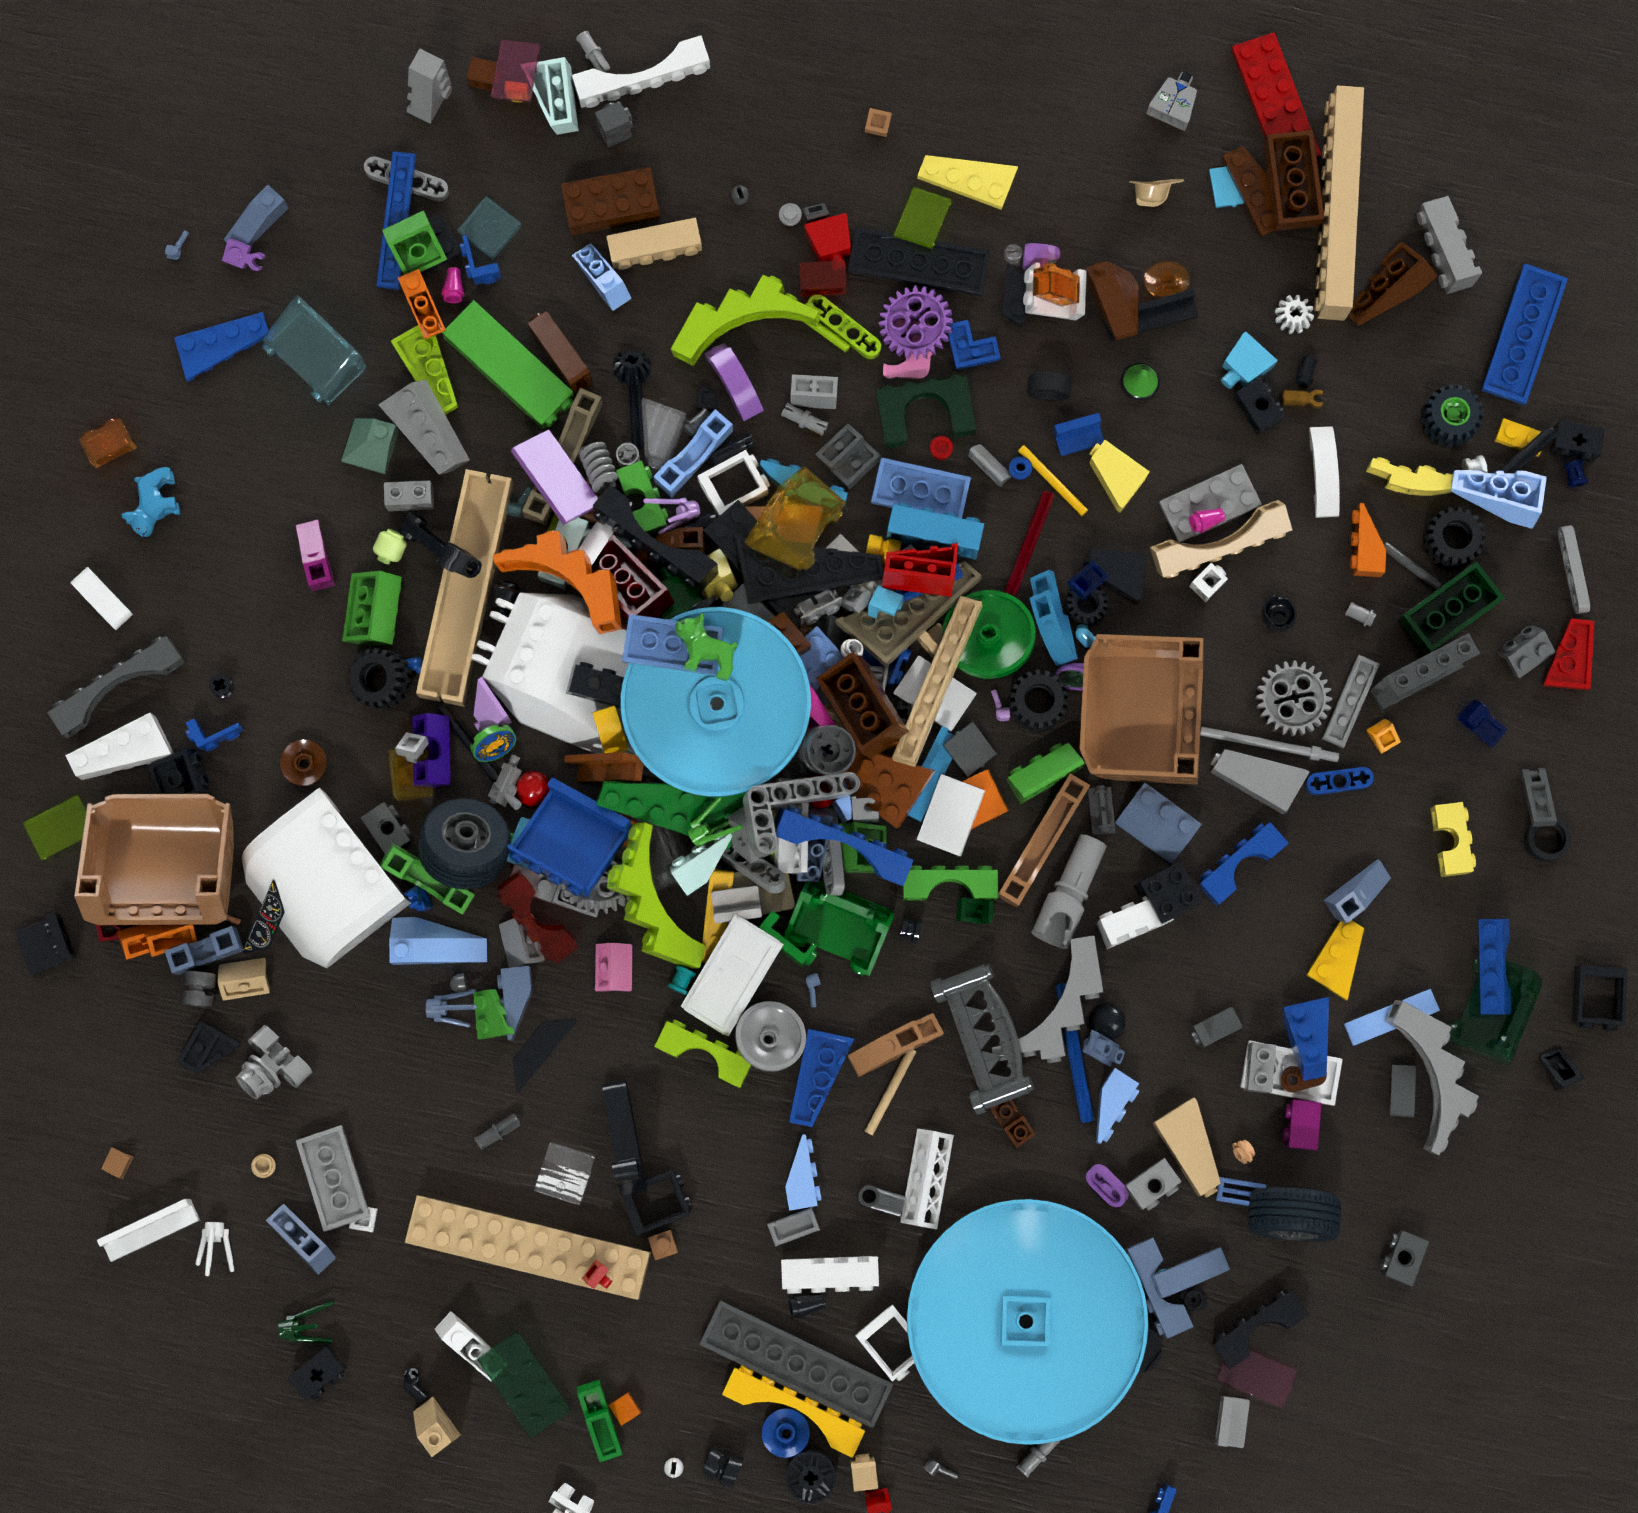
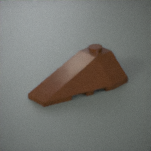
M1401 241L1383 258L1381 269L1377 274H1372L1369 279L1370 285L1365 291L1360 292L1354 300L1353 308L1348 317L1358 326L1421 292L1437 277V274L1428 262Z
M1109 261L1099 262L1086 267L1089 290L1115 340L1137 335L1139 286L1132 273Z

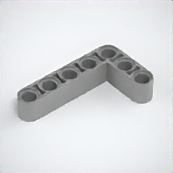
M845 772L836 775L757 785L749 789L743 796V805L753 853L758 857H766L777 847V837L771 808L848 797L859 789V777L852 772ZM843 779L851 783V790L843 787ZM820 783H825L828 786V793L820 790ZM797 786H801L806 790L805 797L797 793ZM775 789L783 793V800H778L774 796ZM751 793L758 794L761 802L754 803L751 799ZM756 816H760L764 819V827H760L756 824ZM761 839L768 842V850H763L760 847L759 841Z

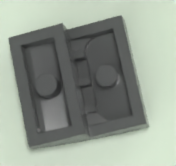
M849 424L844 426L815 454L823 465L849 490L882 458L864 440V437Z

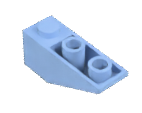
M591 243L572 255L612 311L632 299L623 280Z
M1116 1068L1112 1069L1100 1088L1095 1141L1098 1144L1109 1140L1114 1132L1111 1129L1115 1121L1120 1122L1126 1113V1110L1123 1109L1128 1101L1132 1103L1139 1093V1090L1136 1089L1139 1083Z
M806 1135L801 1137L785 1186L789 1211L818 1206L817 1201L821 1200L819 1186L814 1187L813 1177H817L815 1162L810 1163L809 1154L813 1153L812 1140L806 1139Z

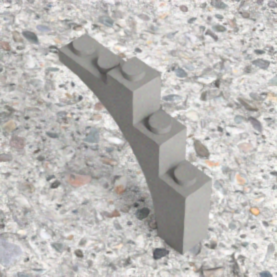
M1095 936L1071 939L1072 960L1064 993L1055 1009L1043 1023L1026 1036L1018 1039L1022 1057L1036 1056V1051L1040 1050L1041 1059H1047V1063L1060 1062L1061 1057L1066 1056L1061 1027H1066V1032L1080 1030V1025L1085 1024L1080 996L1085 995V1000L1100 998L1099 993L1104 992ZM1002 1045L992 1048L993 1054L999 1055L1003 1052ZM1002 1057V1058L999 1059V1061H1003V1060H1007V1059H1006L1005 1057Z
M1395 1000L1385 1021L1399 1030L1413 1044L1426 1067L1433 1094V1115L1430 1131L1423 1149L1432 1154L1440 1155L1448 1145V1137L1451 1131L1455 1130L1458 1125L1459 1115L1469 1117L1477 1107L1476 1101L1479 1096L1455 1083L1464 1072L1463 1066L1465 1061L1441 1049L1449 1041V1032L1452 1027L1404 1001Z

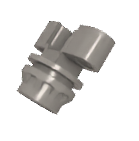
M263 1025L248 1039L251 1047L261 1058L251 1055L248 1058L249 1062L246 1061L242 1065L241 1072L236 1076V1080L242 1089L256 1100L264 1094H270L274 1087L278 1088L281 1083L277 1077L279 1074L296 1088L312 1074L309 1065L298 1055L294 1058L287 1047L281 1046L277 1042L279 1037L266 1025Z

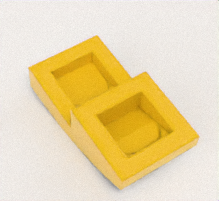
M615 705L592 712L604 753H618L628 750Z

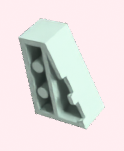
M562 57L521 65L554 132L558 135L579 131L572 69L566 58Z

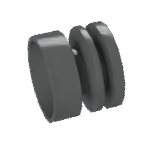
M835 725L813 727L806 732L798 749L799 759L803 766L812 773L819 775L841 774L854 761L856 754L855 741L851 734L842 727ZM821 746H826L825 749L828 751V754H823V751L820 750Z

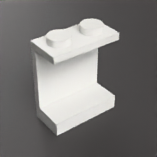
M1035 263L1026 270L1024 275L1026 292L1023 297V303L1026 305L1025 313L1069 320H1077L1085 315L1086 270L1078 269L1072 274L1041 270L1040 263Z

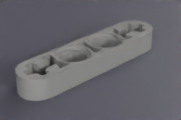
M375 156L369 157L364 163L366 175L373 180L389 185L391 161ZM375 164H378L379 169L385 171V177H383V172L380 170H375L373 173L370 166L374 167ZM417 170L414 171V178L419 177L423 179V185L419 188L412 187L413 194L439 202L448 197V185L443 179ZM428 181H430V186L433 188H438L440 185L443 192L439 191L438 194H435L434 189L428 187Z
M1572 525L1559 527L1558 539L1573 608L1576 614L1587 613L1590 611V600L1575 531Z
M825 807L824 809L833 815L832 823L839 825L835 809ZM828 840L823 862L824 885L827 895L840 896L843 894L845 886L841 842L836 840Z
M731 844L730 850L725 849L720 859L763 889L775 894L785 889L784 873L763 858L757 859L752 864L748 860L738 862L736 859L741 855L733 850V845ZM757 867L764 868L761 873H754L752 871Z

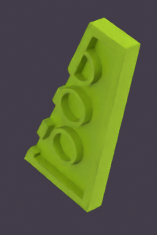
M419 325L391 340L393 347L414 381H427L444 414L446 415L458 408L436 335L424 339Z

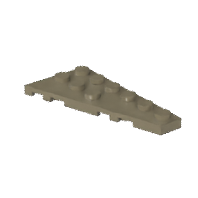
M964 561L958 564L963 572V578L954 581L951 597L925 593L903 602L901 610H897L895 616L880 611L877 618L868 616L867 607L859 613L854 611L853 614L845 618L842 616L836 619L835 624L852 639L860 641L867 652L887 667L959 600L960 596H964L981 580L982 575Z

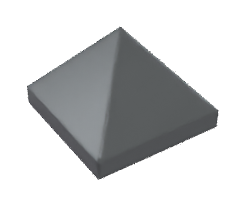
M825 203L803 209L806 219L810 222L825 219L829 215Z

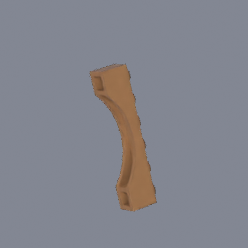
M1071 773L1069 774L998 893L999 898L1016 908L1020 905L1052 848L1090 787L1088 783Z

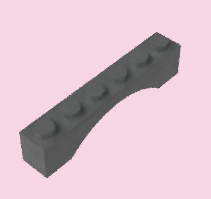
M160 636L150 643L151 646L145 650L139 649L131 655V659L125 663L119 662L111 668V672L95 677L91 681L92 684L86 688H78L72 692V697L66 701L60 700L52 705V710L47 713L61 735L68 739L87 727L97 704L117 685L142 675H167L186 663L172 640L167 636Z

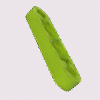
M813 295L810 297L808 303L814 305V302L816 304L822 302V309L827 312L825 318H823L824 312L818 308L821 318L820 323L850 344L863 357L875 359L879 356L881 343L874 335L824 296ZM834 314L839 315L842 318V322L839 325H832L829 322L830 316ZM855 328L859 331L860 335L857 339H850L846 334L847 331ZM863 336H866L865 343L868 345L875 344V352L872 350L867 352V346L863 342L860 346L857 345L862 341Z

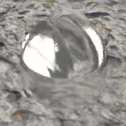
M1017 244L1008 245L1004 251L1005 260L1011 264L1018 263L1022 258L1021 247ZM1014 250H1018V251H1019V252H1013V253H1009V254H1008V251H1014Z

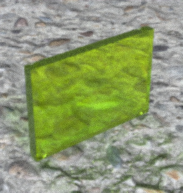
M914 187L911 190V195L894 232V236L932 249L935 246L936 238L951 205V199Z
M79 795L73 796V798L23 823L41 860L47 859V857L83 839L87 811Z

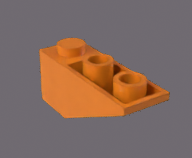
M417 269L398 277L424 339L446 331L420 270Z
M1360 503L1356 510L1352 512V523L1355 524V532H1352L1351 546H1354V555H1351L1350 568L1354 569L1353 576L1382 577L1385 573L1386 549L1364 503Z

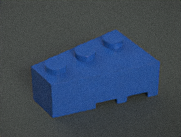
M1329 997L1283 1007V1025L1303 1081L1324 1077L1327 1074Z

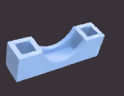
M715 409L700 425L689 444L676 457L668 460L655 474V484L672 498L733 432V424Z

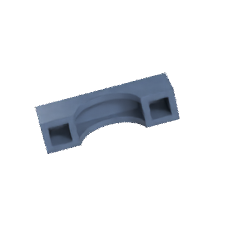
M1154 1238L1146 1239L1126 1248L1125 1251L1136 1269L1146 1295L1147 1310L1149 1313L1153 1312L1157 1320L1154 1322V1326L1159 1336L1164 1335L1168 1339L1192 1328L1193 1324L1184 1305L1171 1304L1160 1299L1151 1276L1155 1275V1271L1163 1261V1258Z

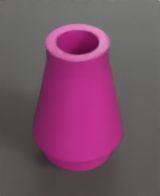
M451 267L447 269V276L441 293L445 302L459 303L464 297L461 270L459 268Z
M1221 508L1194 511L1192 515H1189V524L1194 533H1203L1218 523L1225 521V514Z

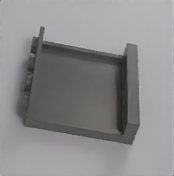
M1468 633L1386 676L1370 692L1382 711L1464 667L1462 663L1479 655L1480 652Z

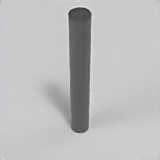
M1386 542L1384 544L1387 554L1437 591L1442 584L1440 581L1390 543Z

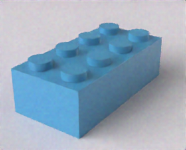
M898 503V505L893 504L886 541L889 538L901 540L902 545L909 546L911 544L913 547L929 550L931 546L945 548L951 547V544L959 543L957 556L976 560L984 523H980V520L974 517L961 519L957 518V515L954 513L944 512L942 515L934 513V510L922 507L921 510L912 508L910 504Z

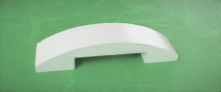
M1333 426L1310 427V449L1313 453L1315 481V518L1339 517V471Z

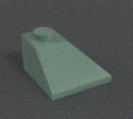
M355 418L341 462L386 475L399 434L397 426L372 418Z

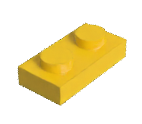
M1504 418L1501 421L1495 442L1521 451L1541 431Z

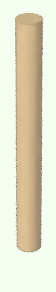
M915 1050L909 1051L903 1056L865 1129L866 1133L873 1136L916 1054Z

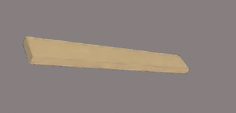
M963 596L959 597L905 725L909 732L899 739L892 756L893 761L913 767L916 766L983 606L981 601Z

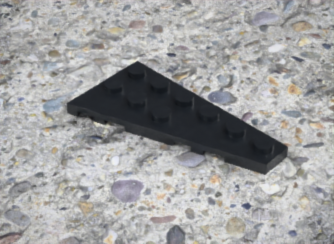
M739 535L734 536L748 604L883 580L884 569L881 555L855 551L847 552L833 548L826 549L783 541L775 542L761 538H746Z

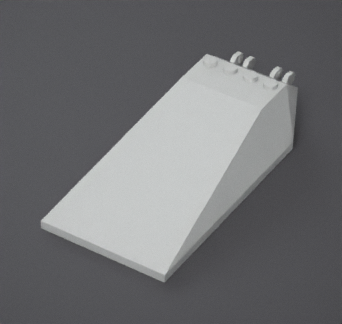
M519 593L515 604L497 598L495 603L498 606L511 610L509 618L499 612L491 611L490 617L505 623V627L496 647L480 640L477 643L479 648L493 654L490 660L479 654H472L471 656L472 660L487 666L482 676L484 681L519 723L593 754L604 753L592 712L610 707V705L566 694L572 667L575 664L579 665L580 662L594 665L593 669L602 671L603 668L616 671L617 676H625L629 663L622 662L628 621L620 614L621 630L599 634L592 625L589 608L585 600L576 595ZM596 677L589 678V686L593 689H598L600 686L599 680ZM613 683L611 691L615 695H621V685ZM615 707L628 748L623 753L637 756L626 735L621 708ZM645 765L643 766L644 775L653 777L658 781L665 783L656 775H654Z

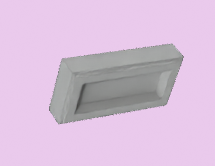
M812 1207L767 1224L775 1247L820 1230Z

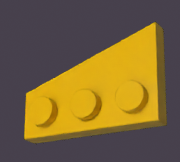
M1352 920L1348 923L1339 921L1306 976L1344 1000H1348L1364 928Z

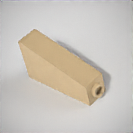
M1194 1097L1152 1124L1197 1196L1204 1195L1207 1198L1218 1191L1216 1186L1221 1184L1198 1102Z
M431 1397L413 1411L417 1438L431 1457L461 1436L434 1397Z

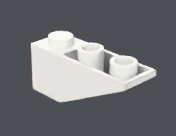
M452 1311L436 1326L435 1331L441 1340L490 1381L508 1364Z

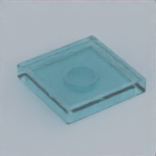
M486 196L457 231L462 236L467 235L468 240L494 260L521 228L522 224Z

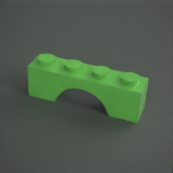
M394 843L391 844L380 862L381 868L421 887L439 899L443 904L462 915L475 896L473 889H455L436 881L425 871L420 858Z
M911 866L903 886V900H927L931 890L944 882L961 884L969 891L972 899L997 900L998 870H992V866H978V870H969V866H955V870H945V866H931V870H922V866Z

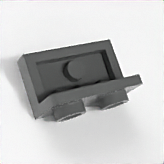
M1534 625L1524 628L1518 636L1505 642L1503 647L1497 651L1499 656L1506 659L1514 676L1519 679L1556 652L1545 630Z

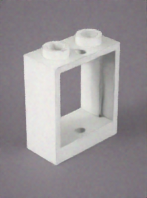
M746 450L697 476L701 488L718 517L737 500L724 506L710 479L743 461L759 488L737 500L746 507L768 495L767 487L770 484L764 474L760 475L756 469L759 465L754 455L749 456Z
M891 1304L855 1336L891 1381L895 1379L900 1381L910 1373L908 1368L914 1364L912 1355L892 1371L866 1340L893 1317L897 1319L907 1332V1322Z

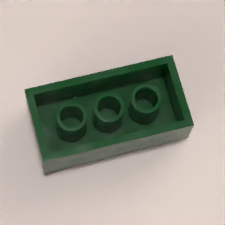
M1476 561L1405 613L1398 621L1426 656L1498 605L1505 597Z

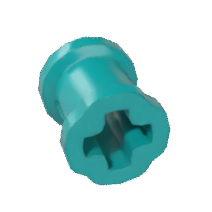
M677 965V972L667 987L686 995L687 986L696 973Z

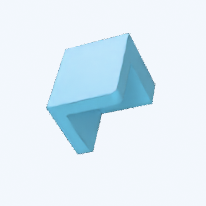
M877 586L868 605V616L877 618L880 611L895 616L897 610H901L903 606L904 596Z

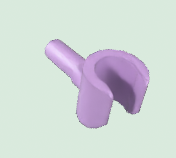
M992 690L997 720L1009 721V707L1002 708L997 690Z

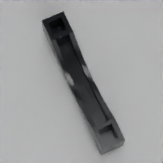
M610 486L593 504L594 517L599 523L611 526L612 531L617 536L628 539L636 550H643L651 561L656 564L658 562L662 564L670 575L674 577L677 575L689 589H696L701 593L719 574L718 564L700 550L673 548L652 538L636 521L630 508L629 499L614 487Z

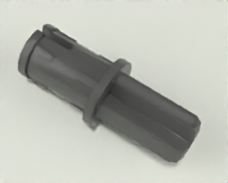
M512 1114L496 1125L493 1123L490 1129L474 1137L479 1148L484 1150V1148L500 1139L502 1141L503 1136L518 1128L521 1123L518 1117Z

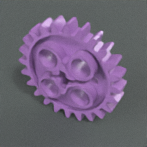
M914 286L913 292H909L906 287L904 295L897 291L898 298L895 300L889 297L891 305H883L887 313H880L881 318L884 319V321L879 322V326L885 328L880 331L881 336L885 337L884 343L886 345L890 344L889 349L891 352L897 349L896 353L899 357L905 352L907 360L911 354H914L916 360L919 359V354H923L924 358L927 359V352L929 351L936 355L934 348L943 349L941 341L948 342L949 339L946 333L953 332L948 326L954 324L953 319L948 318L952 315L951 310L947 309L949 307L948 302H942L943 297L941 294L935 297V290H931L927 294L925 286L921 292L918 291L917 286ZM914 304L922 305L918 311H911V307ZM930 319L938 320L934 326L927 325ZM898 320L906 321L904 326L900 328L894 325ZM914 320H915L916 322H919V321H920V324H919V325H916V324H912V322H913ZM914 335L922 336L920 341L915 343L911 342V338Z

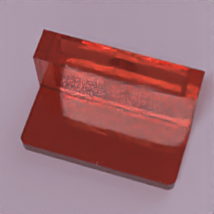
M845 261L800 263L801 296L846 294Z

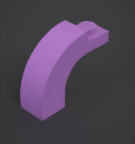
M723 343L704 353L707 361L721 379L735 410L743 421L764 411L746 372L730 347L728 348Z

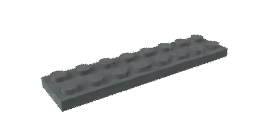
M721 1300L699 1344L871 1428L874 1427L893 1386V1383Z

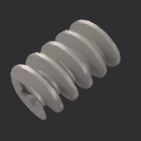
M595 442L582 447L578 454L580 455L581 462H583L586 475L589 477L593 492L602 494L610 486L615 488L618 474L615 472L614 465H612V459L609 457L608 450H606V444L604 442Z

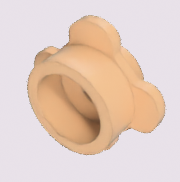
M1247 1140L1238 1141V1144H1232L1234 1155L1243 1164H1246L1247 1161H1253L1252 1157L1255 1156V1151Z

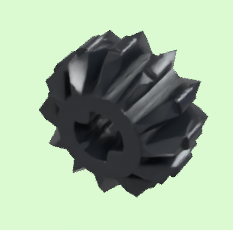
M626 349L625 353L618 352V356L614 358L613 375L618 379L619 384L626 383L627 386L631 384L638 386L639 382L646 383V379L650 377L651 361L645 355V352L638 353L637 349L634 351Z

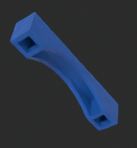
M789 805L787 810L779 808L774 821L776 837L794 844L817 839L843 842L863 855L877 876L904 886L913 863V859L907 857L908 852L895 848L894 852L886 849L887 844L875 839L873 843L865 841V835L852 831L851 835L843 832L845 827L832 822L829 827L822 824V818L812 814L806 818L800 815L802 810Z

